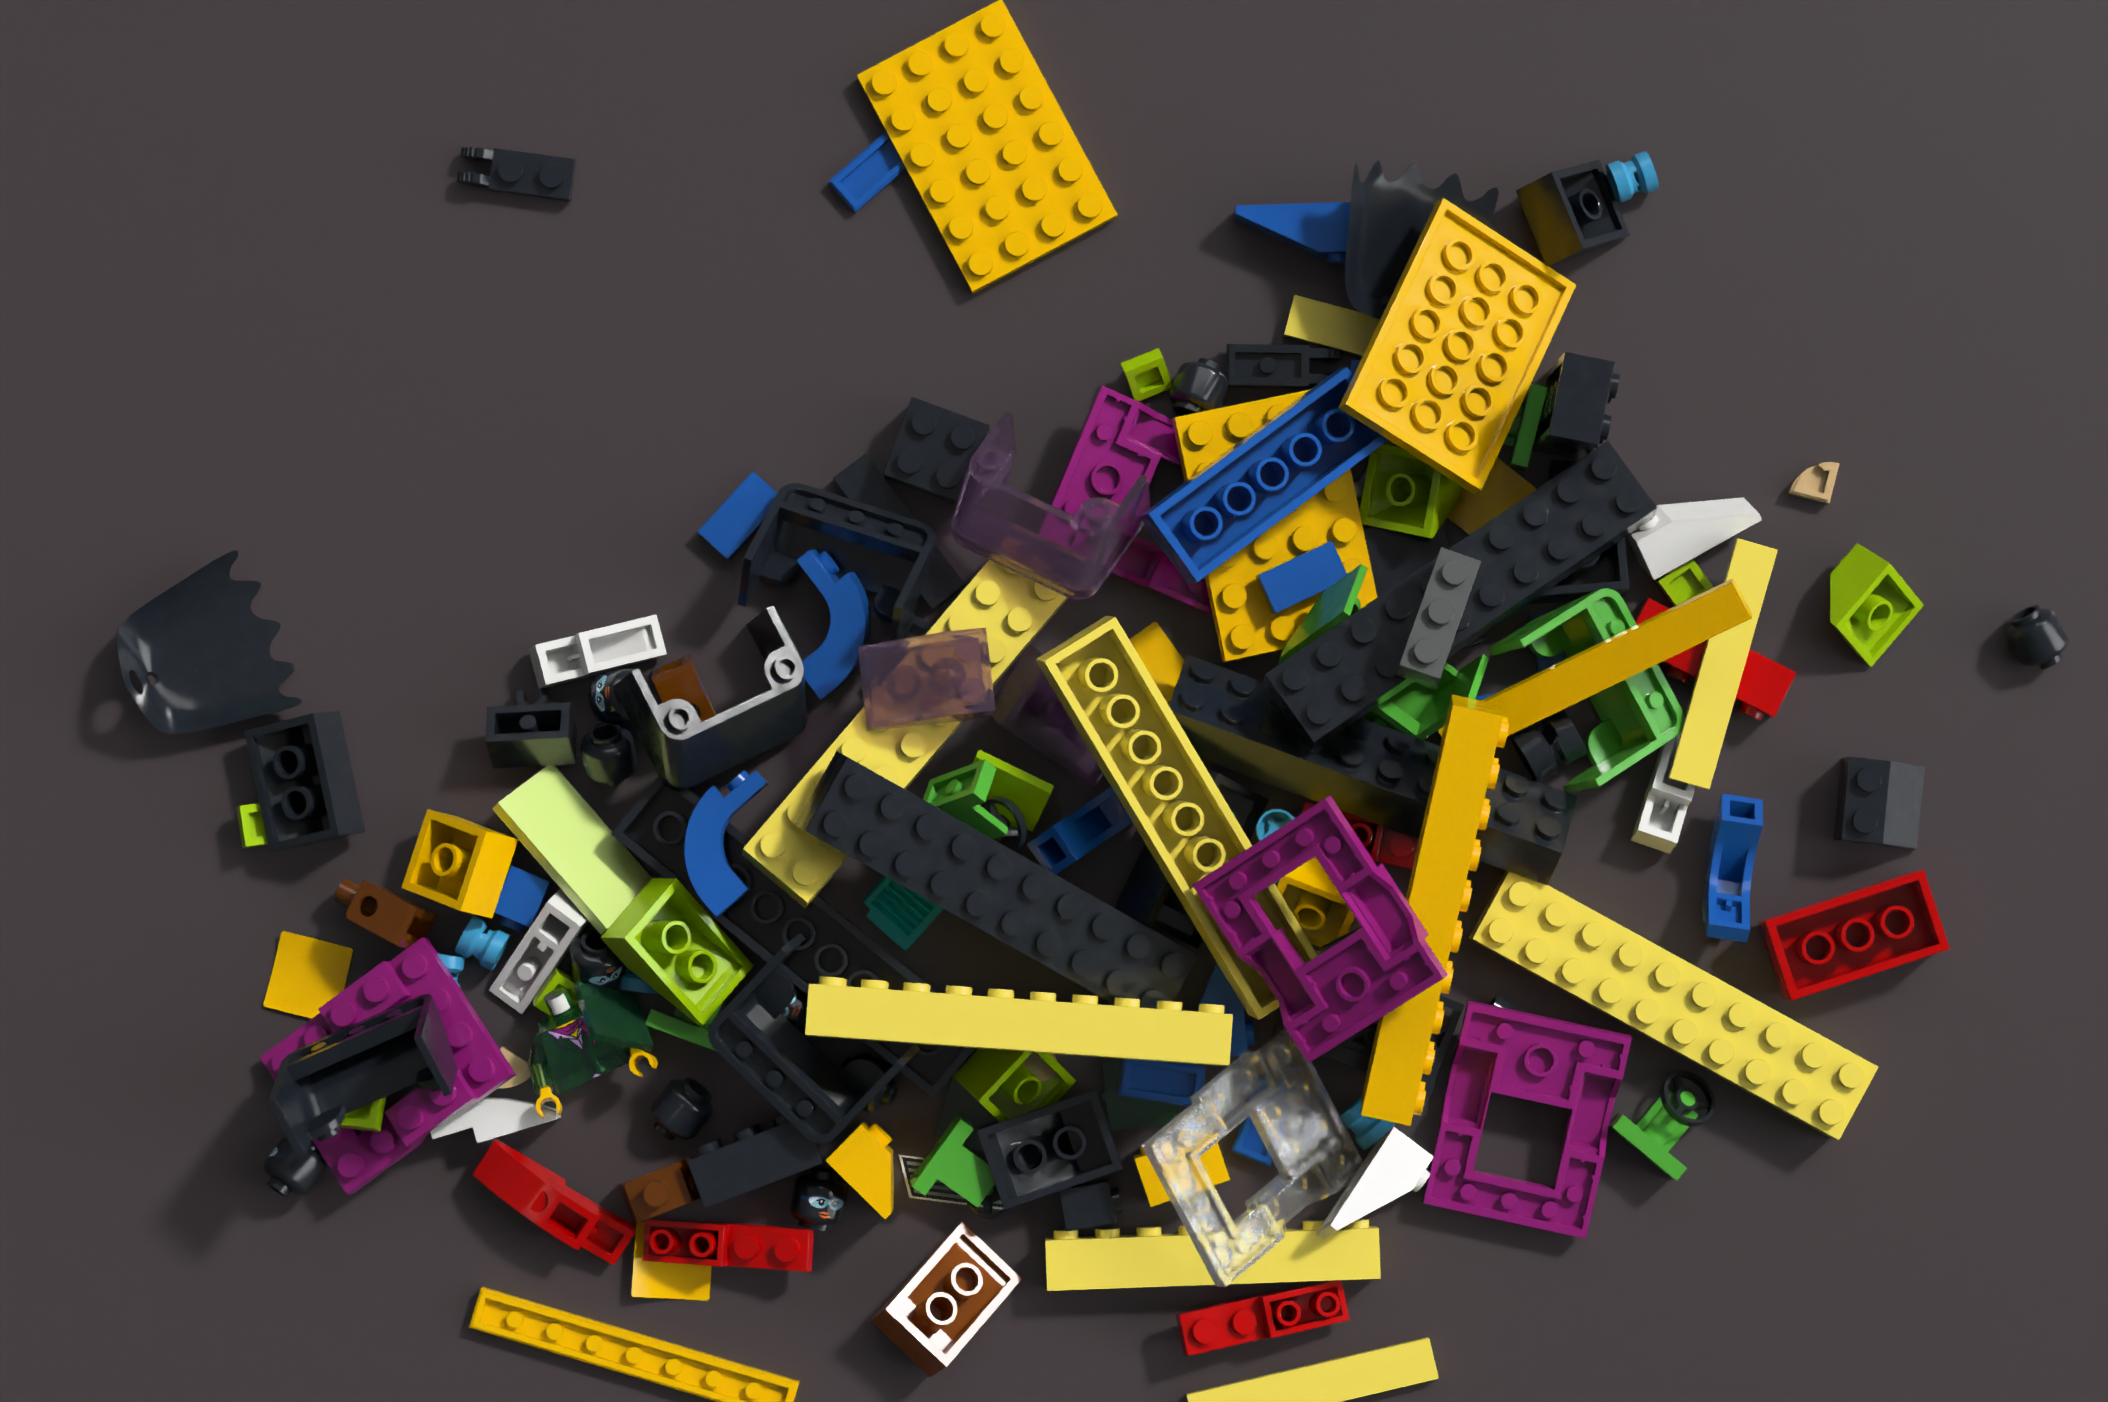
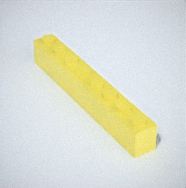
M1358 1219L1325 1238L1316 1234L1325 1220L1302 1221L1303 1229H1286V1222L1261 1223V1230L1245 1231L1243 1223L1220 1224V1232H1203V1225L1178 1226V1233L1162 1234L1160 1226L1137 1227V1235H1120V1228L1095 1229V1236L1078 1237V1230H1054V1238H1045L1047 1291L1381 1279L1379 1228L1377 1226H1369V1219Z

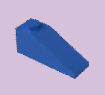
M1351 202L1235 206L1234 220L1317 258H1327L1328 264H1345Z

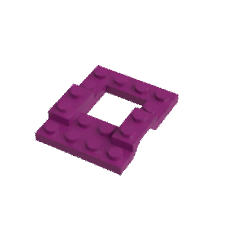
M1099 386L1035 539L1130 582L1150 588L1213 616L1205 577L1198 582L1187 584L1160 546L1129 533L1159 460L1182 469L1172 419L1157 413L1141 402L1107 387Z
M1331 795L1192 885L1239 958L1259 971L1279 1002L1283 1024L1308 1063L1448 975L1425 940L1429 935L1384 865L1380 864L1377 866ZM1313 857H1316L1362 928L1305 963L1283 928L1276 931L1254 895Z
M428 938L419 939L391 961L381 962L318 1009L320 1011L319 1014L260 1056V1059L275 1081L281 1061L293 1051L417 996L430 994L434 999L458 1067L453 1092L444 1097L441 1090L432 1092L430 1088L421 1089L418 1087L384 1112L386 1116L382 1119L380 1132L365 1130L361 1133L359 1129L340 1127V1131L327 1140L318 1141L317 1138L313 1139L314 1144L346 1194L357 1192L420 1146L433 1129L455 1113L483 1100L516 1076Z
M1467 1000L1460 1036L1457 1038L1441 1109L1440 1125L1433 1151L1434 1158L1429 1169L1430 1176L1426 1182L1423 1204L1586 1239L1605 1158L1608 1128L1615 1098L1623 1080L1632 1040L1631 1035ZM1491 1092L1569 1109L1561 1142L1562 1151L1553 1187L1474 1170Z

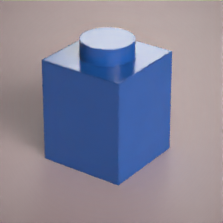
M511 866L494 912L501 915L499 923L519 932L523 931L524 926L531 927L543 909L554 882L517 866Z

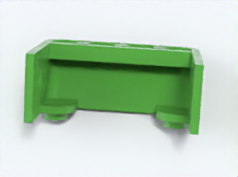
M1360 564L1321 594L1285 645L1279 659V664L1361 609L1357 596L1366 575L1367 567ZM1482 654L1459 671L1446 662L1436 689L1413 682L1361 718L1424 740L1445 725L1451 694L1472 699L1476 698L1489 658Z
M1604 588L1588 593L1532 620L1488 649L1491 655H1496L1528 645L1530 650L1539 657L1548 658L1564 651L1567 658L1637 624L1621 595L1615 590ZM1658 664L1589 697L1602 721L1591 728L1585 737L1584 744L1588 751L1587 756L1593 766L1562 787L1568 793L1599 787L1676 737L1682 731L1684 725L1683 710Z

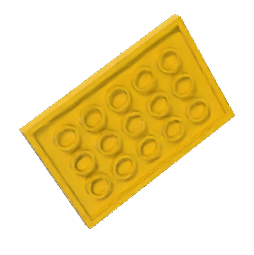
M1003 0L990 4L857 75L858 81L889 135L900 159L904 163L911 180L972 294L1118 217Z
M1443 198L1437 201L1338 408L1471 493L1475 494L1482 491L1576 284L1549 266L1547 267L1544 263Z
M1309 390L1171 418L1184 481L1189 480ZM1351 468L1205 576L1222 662L1284 649L1287 642L1324 591L1272 614L1256 579V575L1328 541L1333 542L1347 574L1360 564L1368 568L1357 596L1361 608L1377 598Z

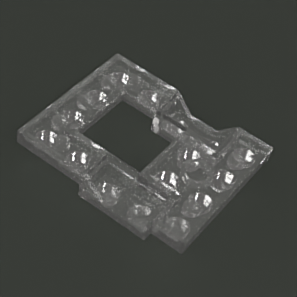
M1286 1029L1282 1030L1258 1051L1245 1052L1193 1094L1190 1097L1192 1104L1142 1144L1149 1161L1216 1286L1227 1287L1284 1238L1287 1222L1309 1204L1338 1193L1350 1183L1363 1163L1312 1062H1307ZM1250 1116L1279 1175L1245 1202L1247 1210L1232 1221L1199 1157Z

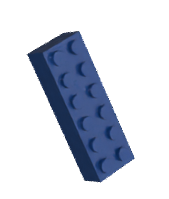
M1347 367L1330 374L1139 516L1187 584L1200 581L1388 441L1379 433L1338 408L1353 378L1352 373Z

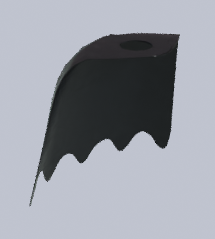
M1377 160L1373 164L1366 180L1361 183L1358 165L1355 164L1345 261L1346 294L1350 304L1363 314L1381 319L1387 304L1381 302L1383 296L1391 298L1436 202L1444 198L1488 227L1496 207L1499 194L1498 188L1488 190L1477 200L1467 201L1464 198L1460 179L1456 173L1450 175L1438 188L1430 189L1423 183L1416 165H1411L1397 180L1388 182L1384 178L1381 163Z
M237 550L220 556L158 595L131 614L118 629L116 644L124 685L154 729L163 733L185 734L207 730L283 711L302 702L297 697H287L279 692L280 685L296 669L295 664L277 661L270 655V645L280 630V623L257 617L250 608L253 598L261 587V583L230 578L231 566L238 557ZM130 670L139 678L142 694H139L134 689L129 677ZM148 672H153L157 676L158 681L154 686L151 685L148 679Z

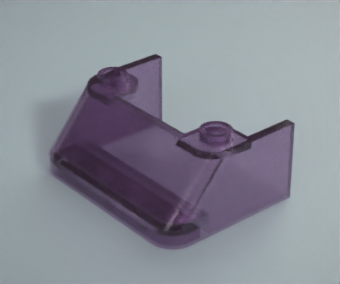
M1005 411L971 457L951 520L953 538L960 546L1070 599H1088L1099 590L1144 526L1139 516L1150 508L1149 479L1144 475H1140L1120 505L1106 498L1097 497L1081 504L1074 515L1054 507L1005 483L1012 471L1011 459L1016 453L1013 414Z

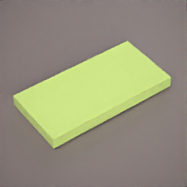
M555 765L543 768L492 808L600 934H603L652 879L627 848L611 834L612 831Z

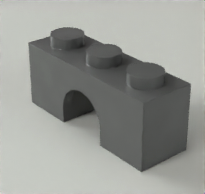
M1441 547L1396 673L1397 676L1434 689L1437 688L1480 567V560Z

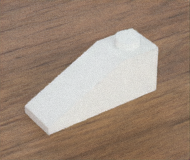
M1744 497L1657 505L1652 519L1629 534L1627 539L1638 563L1655 580L1762 519L1760 514Z
M561 888L545 904L489 989L490 992L520 1014L526 1011L532 999L554 968L558 967L569 952L573 940L584 931L589 923L588 919Z
M1395 1127L1390 1129L1376 1141L1316 1234L1325 1238L1411 1190L1414 1192L1419 1191L1430 1176V1172L1426 1169L1434 1156Z

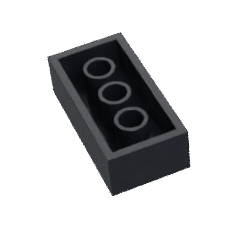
M1565 352L1548 370L1545 387L1548 388L1532 451L1580 460L1595 448H1598V445L1602 444L1603 440H1607L1612 415L1605 414L1607 403L1611 402V399H1615L1620 374L1613 373L1614 361Z

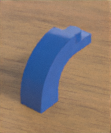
M812 549L796 561L824 596L830 611V627L822 645L803 660L802 663L805 680L821 700L847 681L859 666L869 643L871 614L867 595L855 572L847 573L839 579L835 574L839 571V568L830 555L825 551L820 554L816 549Z
M744 770L726 786L730 791L726 797L716 786H712L700 799L688 822L684 842L687 872L698 896L716 917L721 916L750 890L727 861L724 852V834L732 817L769 785L756 770L751 775Z
M1110 787L1050 827L1027 845L1041 866L1056 875L1133 822L1113 788Z
M1721 794L1711 836L1703 892L1702 921L1705 922V936L1747 943L1750 932L1752 871L1763 828V800Z

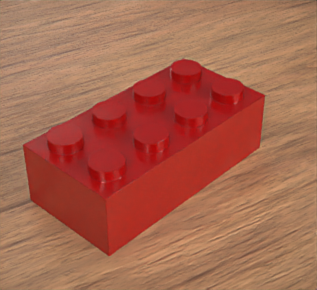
M1924 869L1913 870L1758 921L1784 1000L1792 1001L1950 949Z

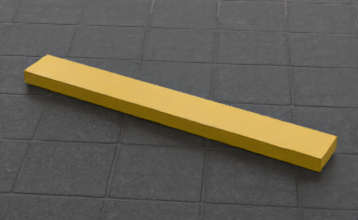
M1732 578L1481 701L1501 705L1503 717H1508L1509 729L1507 736L1752 619V613ZM1444 726L1438 730L1441 737L1443 734Z
M481 1287L469 1328L717 1402H794L800 1383L798 1380L486 1287Z

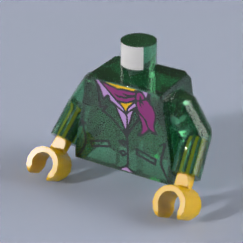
M564 987L557 988L544 997V1001L551 1014L538 1021L539 1032L531 1039L528 1060L534 1092L540 1095L536 1102V1110L542 1119L545 1120L542 1106L547 1101L556 1103L558 1115L562 1112V1105L559 1099L552 1094L554 1089H556L558 1095L627 1063H629L630 1071L633 1074L643 1077L642 1072L639 1071L638 1063L644 1057L648 1059L652 1068H657V1059L652 1054L642 1050L644 1043L627 1016L606 1004L597 1005L591 997L573 1003L567 989Z

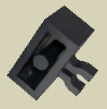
M540 688L539 700L535 704L527 703L525 689L516 690L518 705L487 707L485 742L493 768L576 764L577 727L570 702L550 703L548 688Z

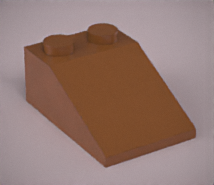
M961 1222L893 1293L870 1321L929 1377H932L949 1365L1022 1278Z

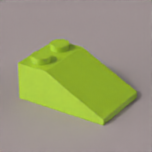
M652 878L600 937L627 968L699 1026H703L754 966L677 878Z

